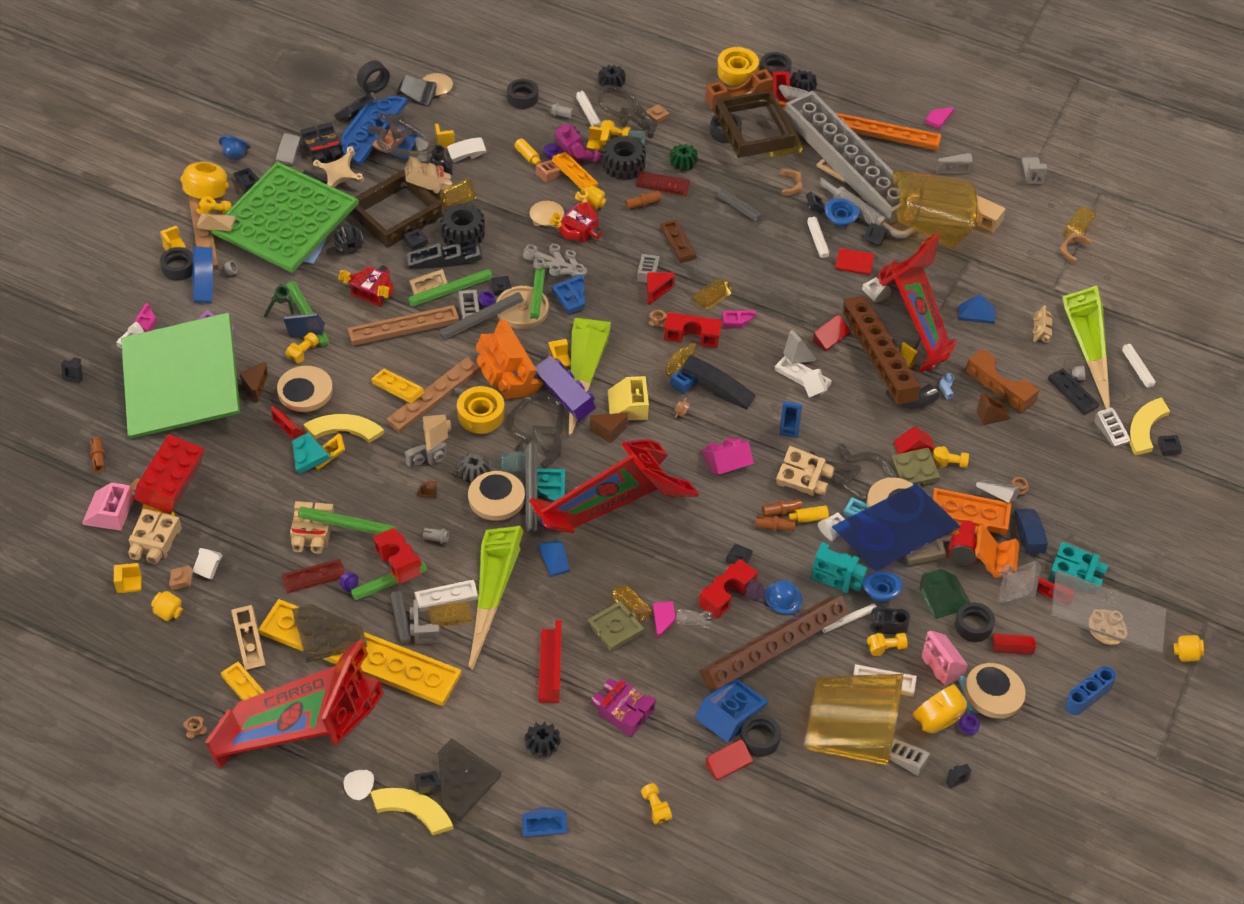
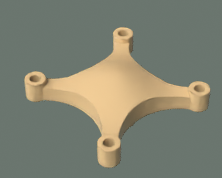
M348 147L345 156L327 164L320 163L319 160L313 162L317 170L320 169L327 173V185L333 188L339 183H344L348 180H354L358 183L364 182L362 174H355L350 170L351 157L355 155L353 147Z

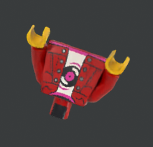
M582 188L580 190L582 195H580L579 191L575 194L576 200L582 201V204L578 203L563 218L560 213L555 212L549 219V223L552 226L557 225L559 234L563 235L565 239L584 243L591 236L600 239L603 230L599 229V218L590 201L586 199L588 192L585 188Z
M381 265L379 269L369 266L353 275L345 270H341L338 280H343L345 284L350 283L351 296L381 307L385 298L394 295L393 283L389 275L390 270L384 265Z

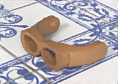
M780 170L779 175L781 177H792L798 182L794 188L782 190V196L802 193L800 171Z
M1072 233L1062 244L1059 252L1066 260L1075 264L1077 259L1068 253L1067 246L1076 242L1091 245L1093 241L1090 238Z

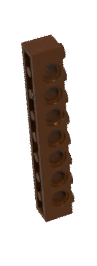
M864 295L844 299L843 315L896 404L917 401L919 392H921L920 382L916 381L913 371L908 368L905 358H902L899 348L894 345L892 337L886 332L884 324H881L878 314L872 309L870 301H867Z
M842 595L830 596L700 669L699 672L708 689H719L847 616L850 612Z

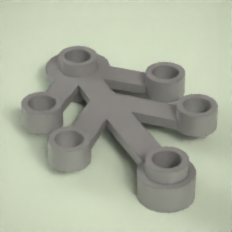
M551 244L549 248V253L553 257L539 252L534 245H527L524 248L523 257L527 260H534L533 267L536 269L550 268L549 273L551 275L570 274L572 278L583 275L584 278L587 274V269L582 264H578L575 259L576 252L572 250L565 252V259L569 261V263H566L560 254V246L557 244Z

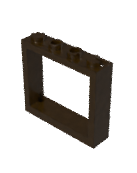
M772 90L715 100L714 114L738 158L795 147L797 140L796 130L791 126L790 119L786 117L783 107L780 106L778 98L775 97ZM766 106L782 136L745 142L730 113Z
M404 170L355 196L359 204L349 213L386 248L402 240L405 234L424 228L440 218L442 214V203L424 187L407 182ZM404 188H407L427 206V208L388 230L365 211Z

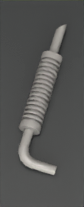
M820 177V185L834 194L833 199L840 198L854 203L859 209L858 217L869 225L872 222L887 228V232L897 238H906L919 231L920 227L917 224L903 231L893 228L888 224L889 220L887 217L857 198L844 187L837 189Z

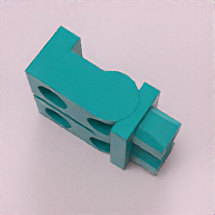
M822 542L814 559L810 579L842 589L845 593H848L850 588L860 592L868 567L858 564L859 557L853 556L852 558L848 554H839L829 550V544Z
M1061 542L1047 581L1054 584L1056 581L1067 584L1074 589L1081 590L1080 592L1085 594L1088 589L1099 592L1103 579L1095 577L1093 574L1104 577L1108 565L1098 561L1100 555H1092L1087 551Z

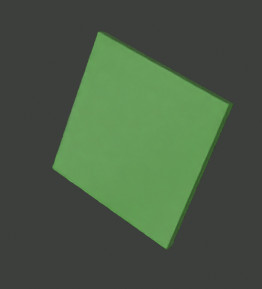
M276 162L224 214L236 217L232 230L210 231L212 234L293 273L359 204V201L353 196Z
M230 313L121 338L127 430L130 439L240 414Z

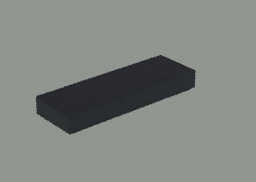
M1064 368L1049 375L1048 380L1083 415L1099 407V403Z

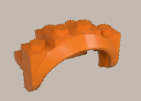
M506 319L499 320L494 333L481 334L476 344V350L479 353L477 363L490 385L500 390L505 399L528 397L535 394L542 387L543 381L541 379H533L537 370Z

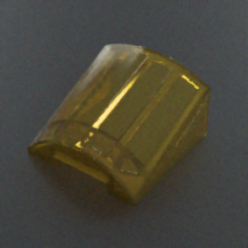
M903 170L893 171L894 185L899 186L901 205L897 208L898 222L928 236L939 232V241L951 247H955L974 229L978 201L976 190L968 179Z
M904 674L817 676L804 748L888 764L894 739Z

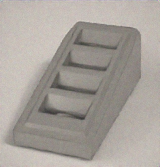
M779 86L780 91L789 101L808 93V91L794 87Z
M427 136L416 138L415 150L418 161L428 164L429 138Z
M971 153L938 159L936 174H970L973 162Z
M642 254L637 273V282L647 283V272H657L660 256Z
M477 290L458 292L461 319L474 314L465 313V311H475V313L479 311Z
M1112 407L1097 412L1094 422L1113 448L1130 443L1131 440Z
M981 480L976 483V487L1007 503L1015 501L1021 490L1019 486L990 480Z
M894 738L890 740L881 754L919 776L928 763L930 757L929 752ZM895 746L897 748L894 753L890 752ZM901 750L904 752L902 756L898 755Z

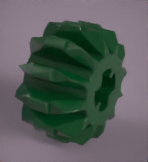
M679 143V146H674L670 151V164L674 166V169L679 168L680 171L683 169L688 171L689 168L694 169L698 162L697 149H694L693 145L688 146L687 143L685 145Z

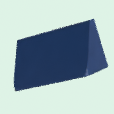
M317 313L285 316L283 318L290 337L306 336L309 332L319 335L324 332L325 322Z

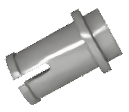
M558 103L552 105L551 114L555 117L556 115L569 119L572 117L573 108L560 106Z
M444 528L442 530L424 529L426 532H423V540L437 541L440 544L447 543L449 540V531H446Z

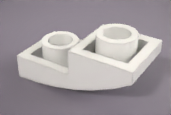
M481 137L463 140L447 146L454 163L468 156L474 159L487 152Z

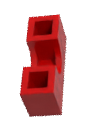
M668 312L664 328V340L682 343V339L686 334L693 333L700 337V346L718 348L722 320Z
M395 528L373 536L377 554L383 562L389 560L391 573L399 584L421 575L420 566H422V562L418 555H414L411 545L406 544L402 533L399 534Z
M741 559L735 564H730L724 574L718 575L709 587H705L700 592L699 606L718 620L731 608L732 596L727 591L735 590L744 596L757 584L758 572Z

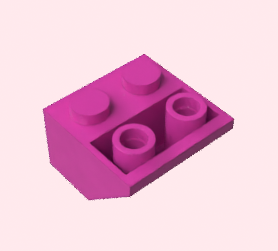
M726 438L724 443H710L706 445L707 448L701 449L704 459L714 474H722L754 464L749 442L743 441L741 438Z

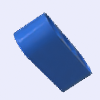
M1103 666L1069 692L1065 704L1067 712L1079 715L1112 689L1116 678L1115 671L1111 667Z

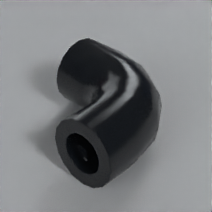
M927 384L921 388L917 401L898 405L910 409L923 408L937 401L939 394L934 386ZM887 389L886 395H887L892 401L895 402V400L893 399L891 393H890L889 390Z

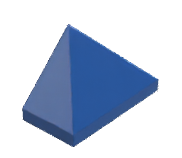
M979 294L959 304L958 320L994 324L995 307Z
M555 539L538 544V549L550 577L570 572L563 542Z
M542 806L522 814L523 837L567 833L565 810Z

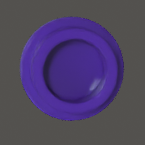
M548 144L544 147L543 152L548 159H552L553 156L560 154V147L556 144Z
M483 291L479 294L478 301L482 306L488 307L495 303V295L489 291Z
M353 572L343 574L340 579L342 589L346 592H351L352 589L356 588L359 581L358 575Z
M967 714L960 718L958 727L962 733L973 735L978 732L980 724L974 715Z

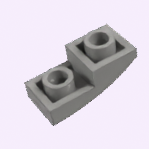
M284 133L276 156V162L293 166L301 141L300 136Z
M440 443L432 450H427L426 444L405 451L406 464L409 468H412L426 460L430 465L447 458L446 444Z

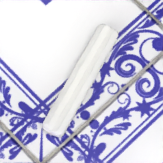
M577 92L576 98L592 127H600L601 121L585 92Z
M809 217L807 223L819 256L827 258L829 250L816 217Z
M1131 344L1124 345L1122 351L1147 388L1155 386V379Z

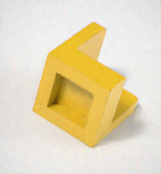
M435 124L437 145L448 149L447 146L455 143L454 131L440 132L439 125Z
M590 126L587 150L594 151L596 149L599 152H603L604 144L609 140L610 129Z
M177 226L160 231L165 250L173 247L186 248V245L180 238Z
M562 339L548 342V355H551L555 360L559 359L565 368H570L571 361L568 355L567 340Z
M138 563L114 565V585L117 593L141 591L142 574Z

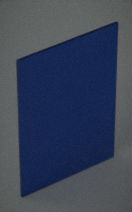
M917 483L832 526L874 571L961 527Z

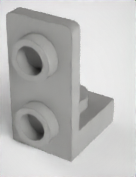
M1037 157L1022 158V166L1027 184H1044L1047 165L1040 164Z
M418 599L414 600V607H410V619H414V624H410L411 636H415V644L440 643L439 625L426 624L419 626Z

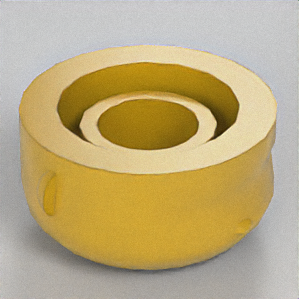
M742 47L728 48L722 51L718 57V76L725 84L737 87L743 84L751 73L758 71L759 59L749 49Z
M210 162L192 163L185 168L183 175L180 177L183 191L195 198L202 199V197L206 196L213 199L219 198L229 188L225 170L221 166Z
M484 386L473 387L464 391L457 400L458 421L465 430L471 433L487 434L499 428L504 420L505 405L502 395L493 388Z
M954 684L923 703L914 711L912 716L921 723L922 731L931 734L938 733L953 724L965 713L967 701Z

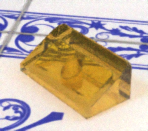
M467 178L441 191V203L446 209L452 205L456 206L460 203L462 205L476 198L471 179Z
M716 279L693 295L692 300L704 309L709 310L729 296L732 290L728 281Z
M628 585L612 589V598L617 603L621 601L630 612L633 611L638 622L653 613V610Z

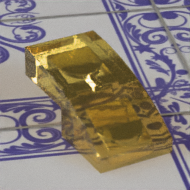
M1080 206L1068 223L1062 236L1068 238L1072 233L1084 236L1087 227L1095 219L1096 213Z
M695 343L686 345L667 362L666 376L671 377L676 373L690 355L695 357Z

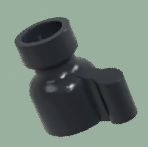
M441 145L433 146L431 148L430 164H434L436 167L440 165L445 173L452 175L453 167L451 163L447 162L445 148Z

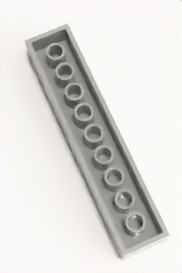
M814 91L786 103L785 115L790 119L791 126L870 207L888 218L889 225L916 211L919 197Z

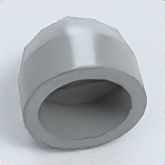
M231 260L223 264V273L228 276L237 274L238 267L236 263Z
M1077 366L1072 370V377L1075 380H1085L1084 366Z

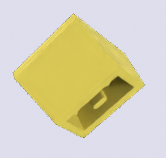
M646 376L626 377L608 390L610 414L628 413V420H648L649 403Z

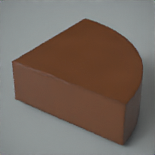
M437 481L422 483L417 496L437 498Z

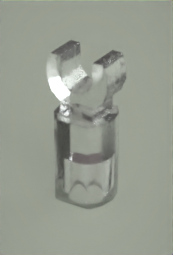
M677 610L676 624L700 625L703 628H710L711 621L704 619H711V612L697 613V611Z

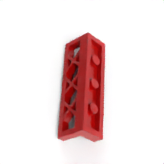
M556 620L555 629H541L538 703H559L562 620Z

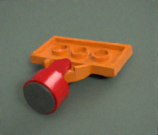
M934 488L929 519L948 523V528L954 535L950 539L948 557L957 565L969 566L978 559L975 548L977 547L979 525L984 524L989 532L1007 535L1012 503Z

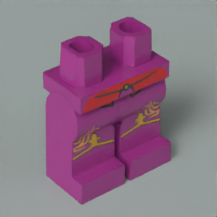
M609 678L603 686V690L608 695L605 697L597 692L592 697L591 704L599 709L598 715L605 718L632 738L655 711L656 699L650 695L647 697L638 692L633 686L626 684V681L623 679L616 682Z

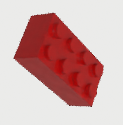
M168 434L137 483L134 500L171 515L199 469L205 448Z

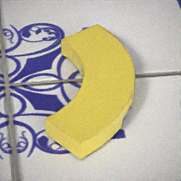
M1162 398L1155 399L1144 405L1133 418L1129 438L1135 456L1152 452L1153 450L1150 440V428L1157 420L1168 416L1170 413Z
M349 414L322 416L304 424V429L315 440L328 434L338 433V431H347L370 443L384 434V429L366 418Z
M385 788L371 791V797L377 813L385 811L410 812L416 815L428 827L432 836L453 829L451 820L446 812L435 801L423 794L401 788Z

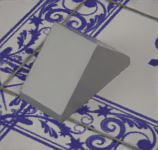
M792 329L789 332L783 354L792 364L815 361L817 358Z

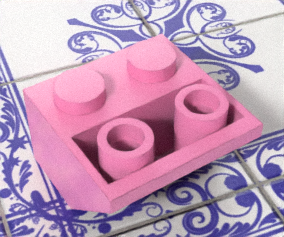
M109 483L97 490L84 517L83 525L121 531L134 501L130 485Z
M934 631L927 632L922 658L932 668L935 677L944 686L959 680L961 675L965 677L968 664L947 636Z

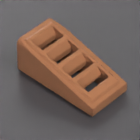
M552 160L536 165V175L545 183L564 174Z

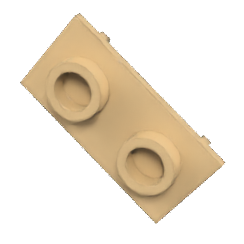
M1044 305L1033 316V342L1041 339L1043 342L1048 343L1052 339V314L1046 311V306Z

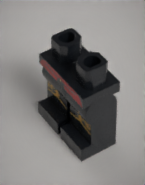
M332 122L317 125V130L315 126L300 130L302 144L312 163L315 160H319L320 163L326 164L327 160L333 159V161L342 158L341 142L335 134Z

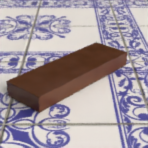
M677 219L660 224V229L680 263L697 259V254Z

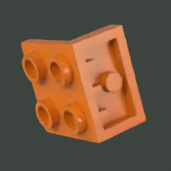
M984 524L979 525L975 553L977 558L981 559L987 571L991 572L994 578L1017 572L1019 542L1016 538L998 544Z

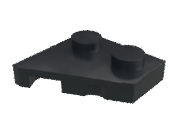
M371 92L358 98L334 114L337 120L342 118L347 120L353 116L352 112H359L365 104L376 97Z

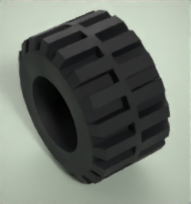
M625 135V137H613L604 144L603 169H605L609 176L627 180L634 179V177H638L643 173L646 149L640 140Z
M460 203L456 206L452 205L450 208H446L445 212H442L440 217L441 238H443L444 243H447L448 246L460 243L461 247L483 241L485 237V219L483 212L479 208L466 203L461 205Z

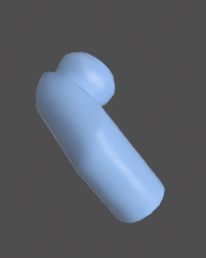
M951 373L943 376L938 384L939 389L947 400L954 396L950 387L955 378Z

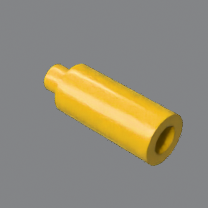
M521 138L516 141L515 148L530 164L538 165L541 163L539 154L524 139Z
M825 505L797 509L795 513L789 514L788 517L792 520L796 519L797 524L829 518V513Z

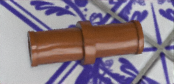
M659 191L645 195L642 193L638 197L625 199L627 210L640 206L647 207V204L660 202L661 195Z
M94 437L93 440L90 439L89 441L91 446L90 459L93 463V471L95 473H102L106 469L104 464L105 451L102 448V439Z
M799 498L785 502L780 500L778 503L762 505L761 510L764 517L779 514L784 516L786 513L802 509V502Z
M756 516L755 528L773 529L775 532L777 530L795 532L796 519L779 518V516H774V518Z

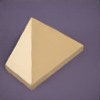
M201 213L196 227L197 229L231 231L236 217Z
M443 269L416 277L410 280L409 283L413 295L446 284L447 280Z

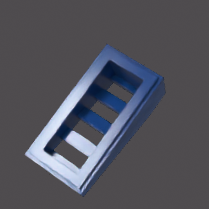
M681 369L670 377V386L685 394L698 383V379L681 372Z

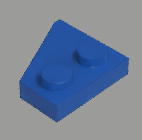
M583 275L552 286L553 294L568 314L585 308Z

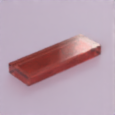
M640 171L636 187L687 196L691 180Z
M336 559L282 574V579L287 594L340 580L345 571L341 560Z

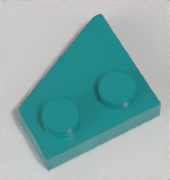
M309 433L292 441L295 468L300 474L331 459V456Z
M537 469V494L553 502L564 496L565 469Z

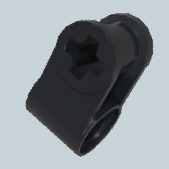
M881 606L872 609L873 622L870 624L871 631L887 634H906L908 632L910 614L905 609Z

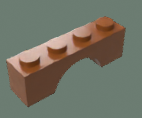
M764 69L751 73L749 78L737 87H726L722 81L706 85L705 101L711 110H714L715 100L772 90L773 78L768 70Z
M982 348L969 358L966 372L998 397L1009 403L1013 408L1023 413L1036 403L1039 389L1025 379L1011 381L1000 376L995 369L997 358Z

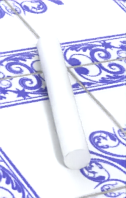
M873 603L852 612L825 627L822 631L827 633L871 614L872 609L877 606Z

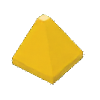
M903 342L900 355L902 358H905L910 369L916 363L918 352Z

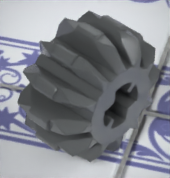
M476 451L474 454L467 452L466 456H461L460 461H458V474L460 477H463L464 482L470 480L472 483L478 476L490 472L489 460L483 453L478 455Z

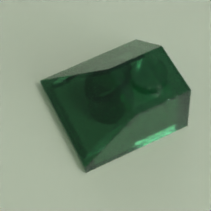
M943 569L922 574L919 588L935 619L956 614L961 606L971 603L956 575Z

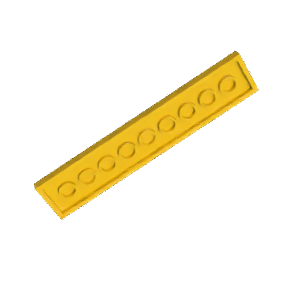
M280 599L277 600L258 629L259 634L334 664L338 662L347 647L358 640H363L368 652L367 657L361 664L365 676L377 679L379 682L440 706H444L462 675L461 669Z

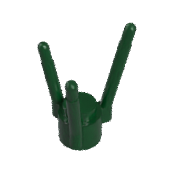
M279 284L275 289L274 296L265 311L264 317L268 316L275 302L280 304L288 302L290 313L294 314L289 289L283 286V284Z

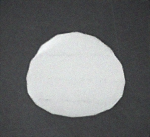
M357 770L349 773L344 779L346 793L352 799H364L369 795L373 787L374 775L368 770Z

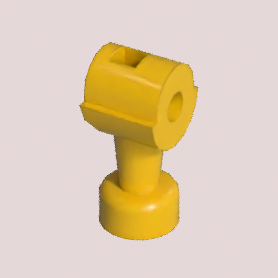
M604 120L600 124V128L610 129L609 138L611 135L622 137L626 135L630 137V127L616 128L611 120Z
M206 196L202 197L196 211L199 214H211L212 211H220L224 215L231 208L230 201H221L219 204L213 198Z
M309 332L304 337V342L300 345L291 343L285 355L296 363L303 362L304 352L309 347L314 348L319 344L317 336Z
M943 446L934 449L932 458L935 465L940 468H945L948 463H959L961 468H967L969 453L962 452L960 456L950 454L948 449Z
M876 633L867 638L872 656H881L885 649L897 646L899 650L907 649L908 646L905 633L896 634L895 638L885 639L883 634Z
M652 783L644 786L641 789V794L645 800L650 801L652 807L651 818L654 824L671 820L672 813L666 801L661 803L658 798L659 789L657 785Z

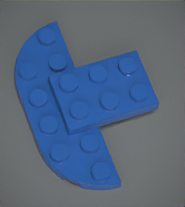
M388 96L387 99L380 101L375 99L361 109L342 136L344 155L347 153L348 147H353L355 155L351 157L350 162L361 166L373 149L381 151L373 147L372 144L381 133L386 134L392 126L406 131L407 137L398 147L387 154L408 160L415 150V139L422 137V134L392 124L407 105V98Z

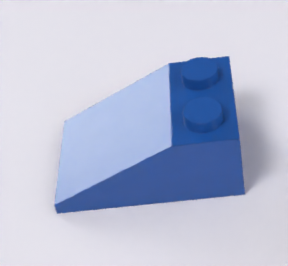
M736 678L704 698L695 718L702 725L716 733L721 739L729 742L740 734L743 723L749 717L757 715L767 705L768 701Z

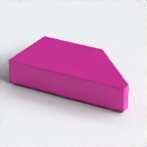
M954 108L932 110L925 119V124L940 130L953 114Z
M145 303L134 321L139 323L144 332L152 331L157 323L156 317L148 303Z
M722 311L723 329L744 327L756 317V311Z
M673 602L653 603L657 638H661L663 633L675 623Z

